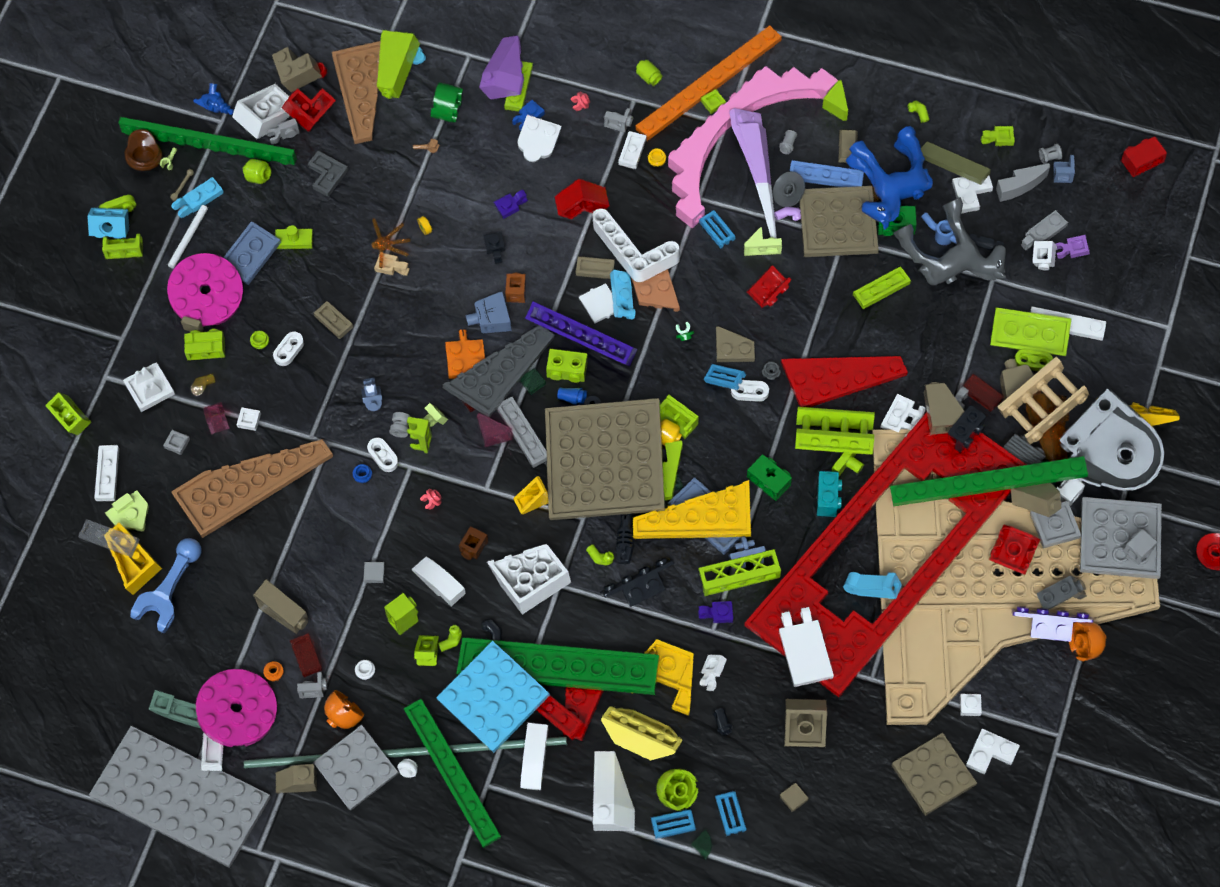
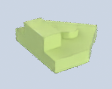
M135 491L131 495L126 493L112 503L113 508L105 512L114 526L121 523L126 529L144 531L149 505L139 492Z

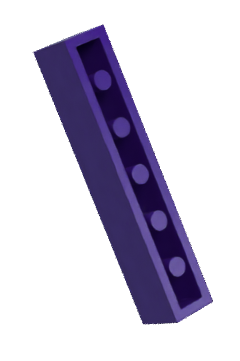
M532 302L525 317L529 321L628 366L631 365L638 350L536 302Z

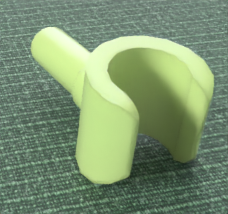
M176 148L172 149L168 158L161 160L160 165L162 168H164L165 164L169 163L167 169L172 170V160L177 151Z

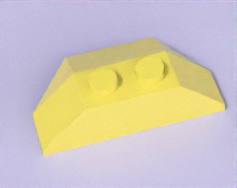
M609 706L601 718L615 744L649 760L675 754L682 743V739L669 726L635 710L616 709Z

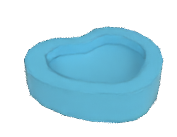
M420 47L412 64H421L426 59Z

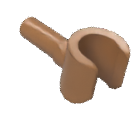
M431 139L429 144L413 145V149H427L429 152L435 153L440 145L437 144L438 140Z

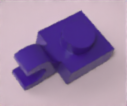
M520 190L514 197L508 194L494 202V205L502 218L505 219L518 212V206L527 202L528 199L524 190Z
M732 601L712 602V608L700 606L698 610L699 619L713 618V623H732Z

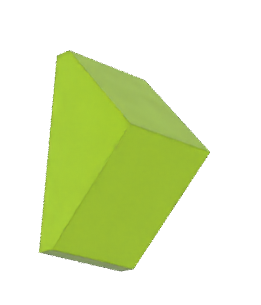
M839 80L823 98L822 108L845 121L848 116V108L842 80Z

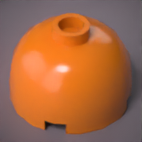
M1075 622L1073 623L1071 641L1068 642L1071 651L1076 650L1078 655L1076 658L1080 661H1087L1097 658L1104 651L1106 635L1097 623Z
M334 690L325 701L324 710L328 717L326 721L333 728L338 726L342 729H349L362 720L364 713L354 702L348 701V697L338 690Z

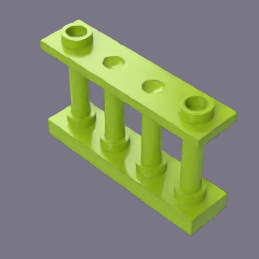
M798 407L796 425H802V429H797L795 449L873 455L874 434H868V430H873L875 412ZM810 426H821L822 430H810ZM829 427L841 428V432L829 431ZM849 429H860V433H850L848 431Z

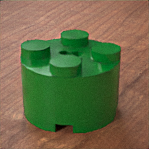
M439 82L433 99L434 108L431 109V118L456 123L458 108L462 103L463 88Z

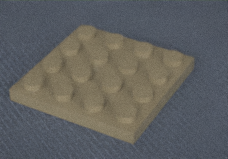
M872 186L805 189L804 195L799 201L804 257L878 254L876 220L862 212V204L864 202H874Z

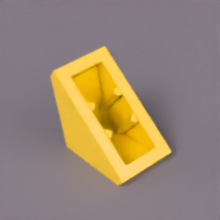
M537 476L513 499L520 513L526 514L548 504V492L540 477Z

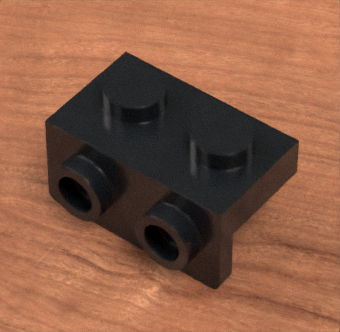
M969 406L948 431V435L956 440L954 449L960 453L965 448L969 449L974 442V436L976 434L980 435L985 429L986 415L973 406Z

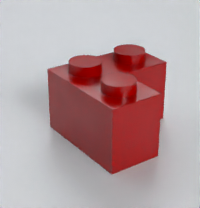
M297 88L281 108L293 119L295 118L309 132L336 100L323 88L312 100Z
M582 179L574 181L570 186L554 196L558 215L571 220L583 211L593 214L597 209L609 207L606 188Z

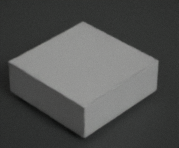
M172 430L163 446L167 450L182 455L190 438L187 435Z
M365 562L364 583H384V562Z

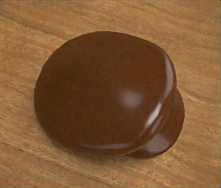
M144 129L135 130L128 138L125 160L133 169L140 171L151 170L160 164L162 151L149 131Z

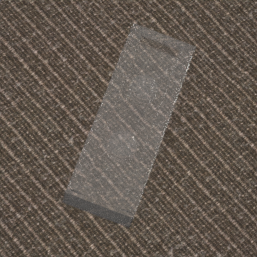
M87 519L78 536L82 540L131 558L139 542V539Z

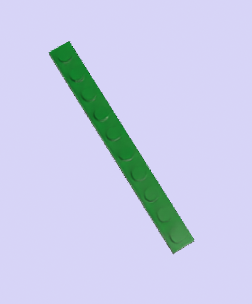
M121 117L119 121L121 131L126 135H130L135 130L144 129L149 131L154 139L162 142L169 141L179 145H191L195 148H206L215 152L222 151L231 155L238 154L248 158H259L268 162L275 161L284 165H295L297 160L294 149Z
M1083 456L890 486L893 507L1085 478L1088 477L1085 457Z

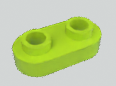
M125 195L105 202L99 208L128 209V212H131L135 208L136 202L132 195Z
M1021 349L1015 355L1017 366L1028 365L1032 371H1040L1053 360L1052 355L1048 352Z

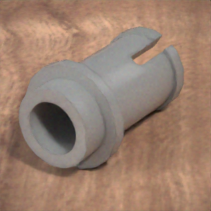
M787 130L783 142L779 145L782 153L790 154L793 151V144L797 137L796 132Z

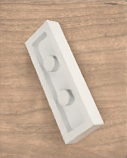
M118 445L99 446L95 486L96 501H115L119 460Z

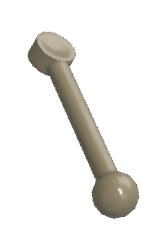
M192 169L187 170V175L177 191L171 194L172 201L178 199V194L185 183L194 174Z

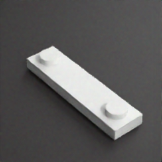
M1037 307L1031 308L1030 313L1071 318L1069 333L1071 335L1103 341L1106 321Z

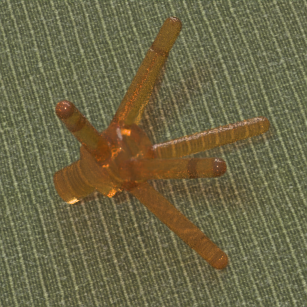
M373 218L372 222L378 238L375 242H372V248L380 250L379 268H383V254L386 249L408 256L407 252L390 245L407 243L411 241L410 239L392 241L389 239L404 226V223L397 226L386 237H382L376 219Z

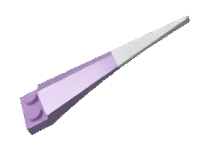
M733 108L729 111L732 129L752 173L764 210L770 237L777 239L766 129L762 125L761 113Z

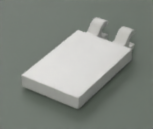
M809 607L801 609L800 614L803 624L793 626L790 612L782 613L781 617L784 628L779 629V634L794 687L832 679L834 676L818 620L812 621Z

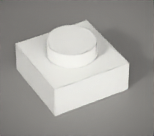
M241 408L237 427L256 431L261 412L259 410Z
M961 694L960 715L981 716V694Z

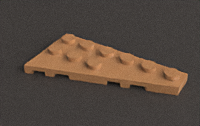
M381 41L332 52L355 144L373 139L379 91L377 79Z

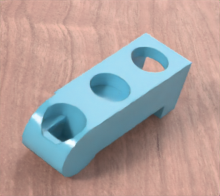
M850 572L843 588L848 593L858 596L896 599L902 584L896 573L888 572L887 576L861 575L856 572Z

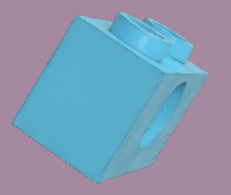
M91 208L88 214L89 236L97 238L107 236L116 239L126 237L129 231L128 209Z

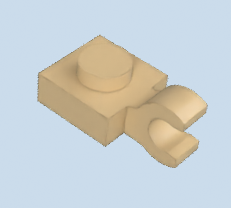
M385 253L379 254L374 267L375 272L393 275L394 271H397L405 276L408 275L410 268H407L408 263L399 262L398 256Z

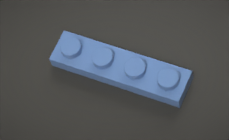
M791 161L790 172L800 174L804 182L836 187L862 186L864 172L856 169L800 161Z

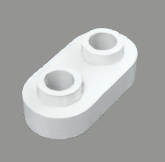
M290 332L284 337L273 353L276 364L286 366L293 361L304 345L303 337L300 333Z
M742 380L743 382L738 385V390L731 389V395L736 400L764 401L769 395V387L762 381ZM761 391L762 394L758 395L756 392Z
M374 438L370 440L367 448L373 460L384 472L394 471L398 466V459L395 453L383 439ZM376 448H381L378 452L374 451Z

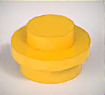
M653 149L648 155V161L653 166H661L666 161V154L661 149Z

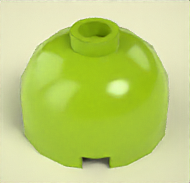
M670 769L666 771L657 783L659 800L666 807L674 810L690 807L698 794L695 776L683 769Z

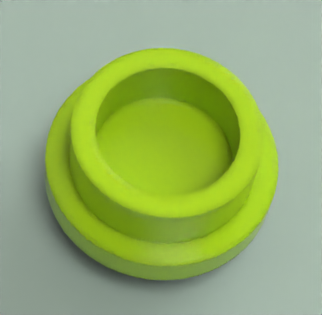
M255 331L250 338L251 345L256 349L265 348L269 343L268 335L263 331Z

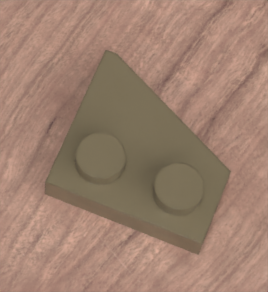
M719 326L716 327L717 362H755L754 341Z

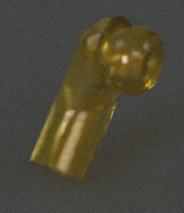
M209 374L196 378L191 387V392L194 395L202 394L206 385L216 383L214 375Z

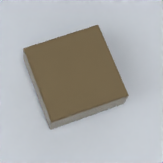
M183 316L181 323L184 330L203 332L204 329L201 321Z
M796 783L779 796L792 812L808 801V797Z

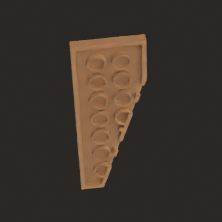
M321 439L300 445V447L295 449H285L273 455L266 454L244 460L240 464L222 466L218 470L204 471L173 490L172 495L200 536L204 538L333 457V454Z

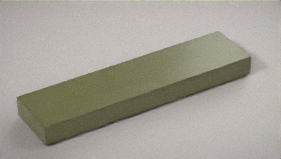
M928 141L921 148L926 161L981 185L990 175L991 169Z

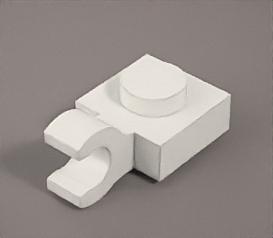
M722 655L707 656L701 671L704 676L700 680L701 686H707L708 684L707 691H714L716 688L715 677H720L727 660Z

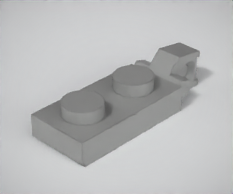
M1055 210L1028 230L1021 246L1027 250L1034 245V241H1048L1068 225V222Z

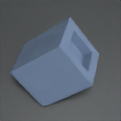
M1070 155L1068 162H1054V182H1073L1075 174L1074 155Z

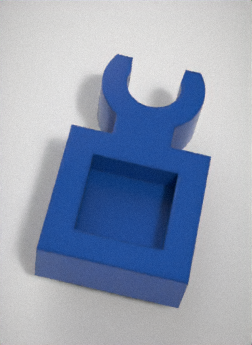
M531 100L519 110L520 115L513 118V125L521 122L522 124L519 125V130L521 131L527 115L540 119L545 114V110Z

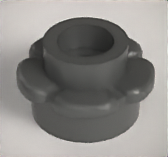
M768 362L764 365V369H762L764 377L774 380L780 376L781 371L777 363Z

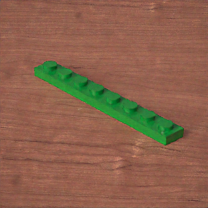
M422 699L405 707V713L482 847L484 848L500 839V834Z

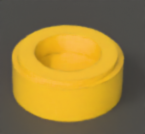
M425 216L417 219L418 225L425 235L432 232L431 225Z

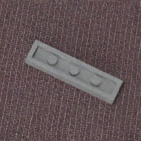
M510 397L504 400L497 408V411L532 467L534 468L547 461V451L514 398Z

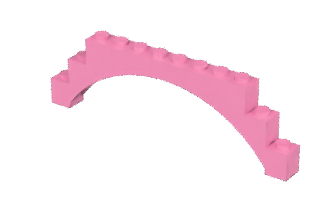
M766 66L761 71L758 70L749 82L746 81L737 93L735 92L731 95L725 105L722 104L713 116L710 115L701 127H697L691 137L684 139L680 147L669 154L668 167L677 173L672 180V191L681 198L676 204V216L691 228H694L699 223V219L705 216V207L701 205L699 194L700 177L711 149L725 131L731 127L730 110L736 108L753 112L764 106L791 99H823L838 80L822 68L817 73L814 72L810 78L794 67L789 72L786 71L782 77H779Z

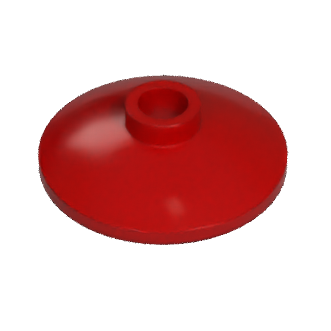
M1219 533L1205 535L1200 539L1196 548L1199 561L1205 567L1212 570H1220ZM1212 552H1216L1218 556H1213Z

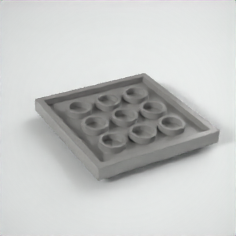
M1083 497L1081 504L1080 572L1159 579L1161 576L1162 504ZM1143 529L1155 537L1157 544L1154 550L1138 565L1123 551L1126 544Z

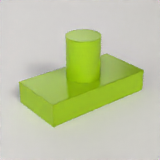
M291 225L287 229L275 230V237L281 240L277 249H312V229H297Z
M844 452L832 467V472H839L840 476L845 468L848 467L858 474L864 464L854 458L857 453Z

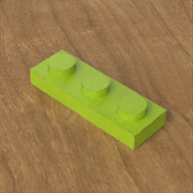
M522 62L523 67L521 71L524 75L521 95L506 97L504 105L506 110L519 111L524 107L533 63Z
M900 266L854 291L853 296L860 306L865 309L909 285L911 280Z

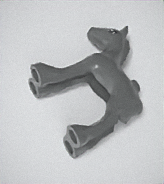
M961 197L942 206L957 244L940 258L926 255L918 249L913 241L914 229L912 224H908L893 233L914 263L922 265L918 271L925 276L930 285L941 284L945 281L949 284L957 279L956 275L965 270H970L971 273L987 281L1006 278L1004 274L1006 248L1002 245L996 246L987 258H984L979 253L976 243L968 235L961 222L963 208Z

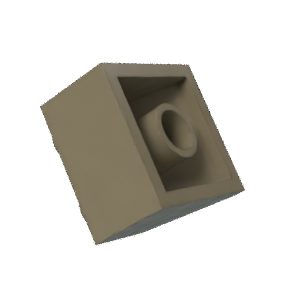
M786 699L785 746L825 747L826 700Z

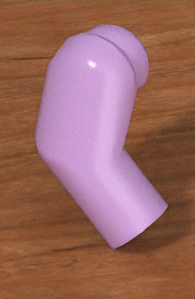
M785 207L774 212V216L777 221L787 216H792L793 220L797 221L801 219V210L795 207Z

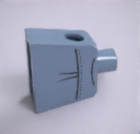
M502 292L476 301L474 303L476 313L466 315L468 326L479 323L481 333L511 331V322Z

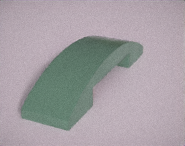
M155 690L149 707L150 711L174 721L201 728L197 721L195 704L175 699L173 695Z

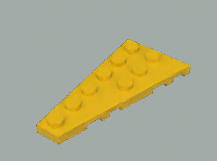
M749 480L734 487L733 485L726 487L725 490L719 492H711L686 500L682 504L668 506L665 511H652L634 517L633 539L751 537Z

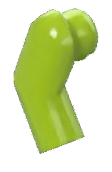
M918 101L908 103L909 112H917L921 123L930 120L924 104Z
M591 545L586 549L596 564L610 565L614 560L612 552L599 553L595 545Z
M451 626L448 639L438 643L441 652L456 647L459 644L462 636L459 626Z

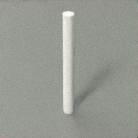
M201 205L168 263L170 268H175L208 208Z

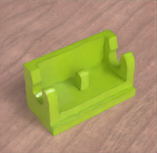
M136 234V238L109 240L107 236H103L102 251L106 259L143 257L142 236L140 237V234Z
M670 395L660 404L661 421L668 419L680 426L679 433L682 434L681 437L686 439L697 427L699 416Z
M408 417L409 429H407V432L410 434V438L419 440L418 445L410 444V447L414 450L428 453L432 438L429 420Z

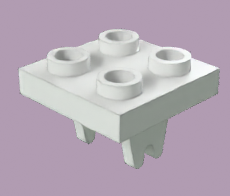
M157 362L148 367H143L141 371H136L135 374L123 380L141 412L175 395Z

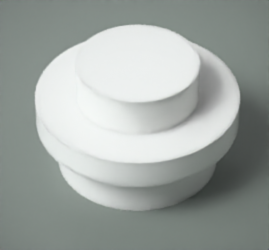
M368 660L358 662L355 667L357 677L362 680L370 679L375 673L374 664Z
M404 759L398 764L397 768L402 776L414 777L417 774V764L413 760Z

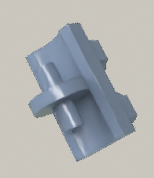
M375 378L364 379V389H361L363 404L365 403L368 410L376 411L382 405L381 388L376 386Z
M742 536L741 543L735 544V549L743 548V551L731 553L728 557L729 560L765 552V547L748 549L750 546H755L754 540L747 541L746 537Z

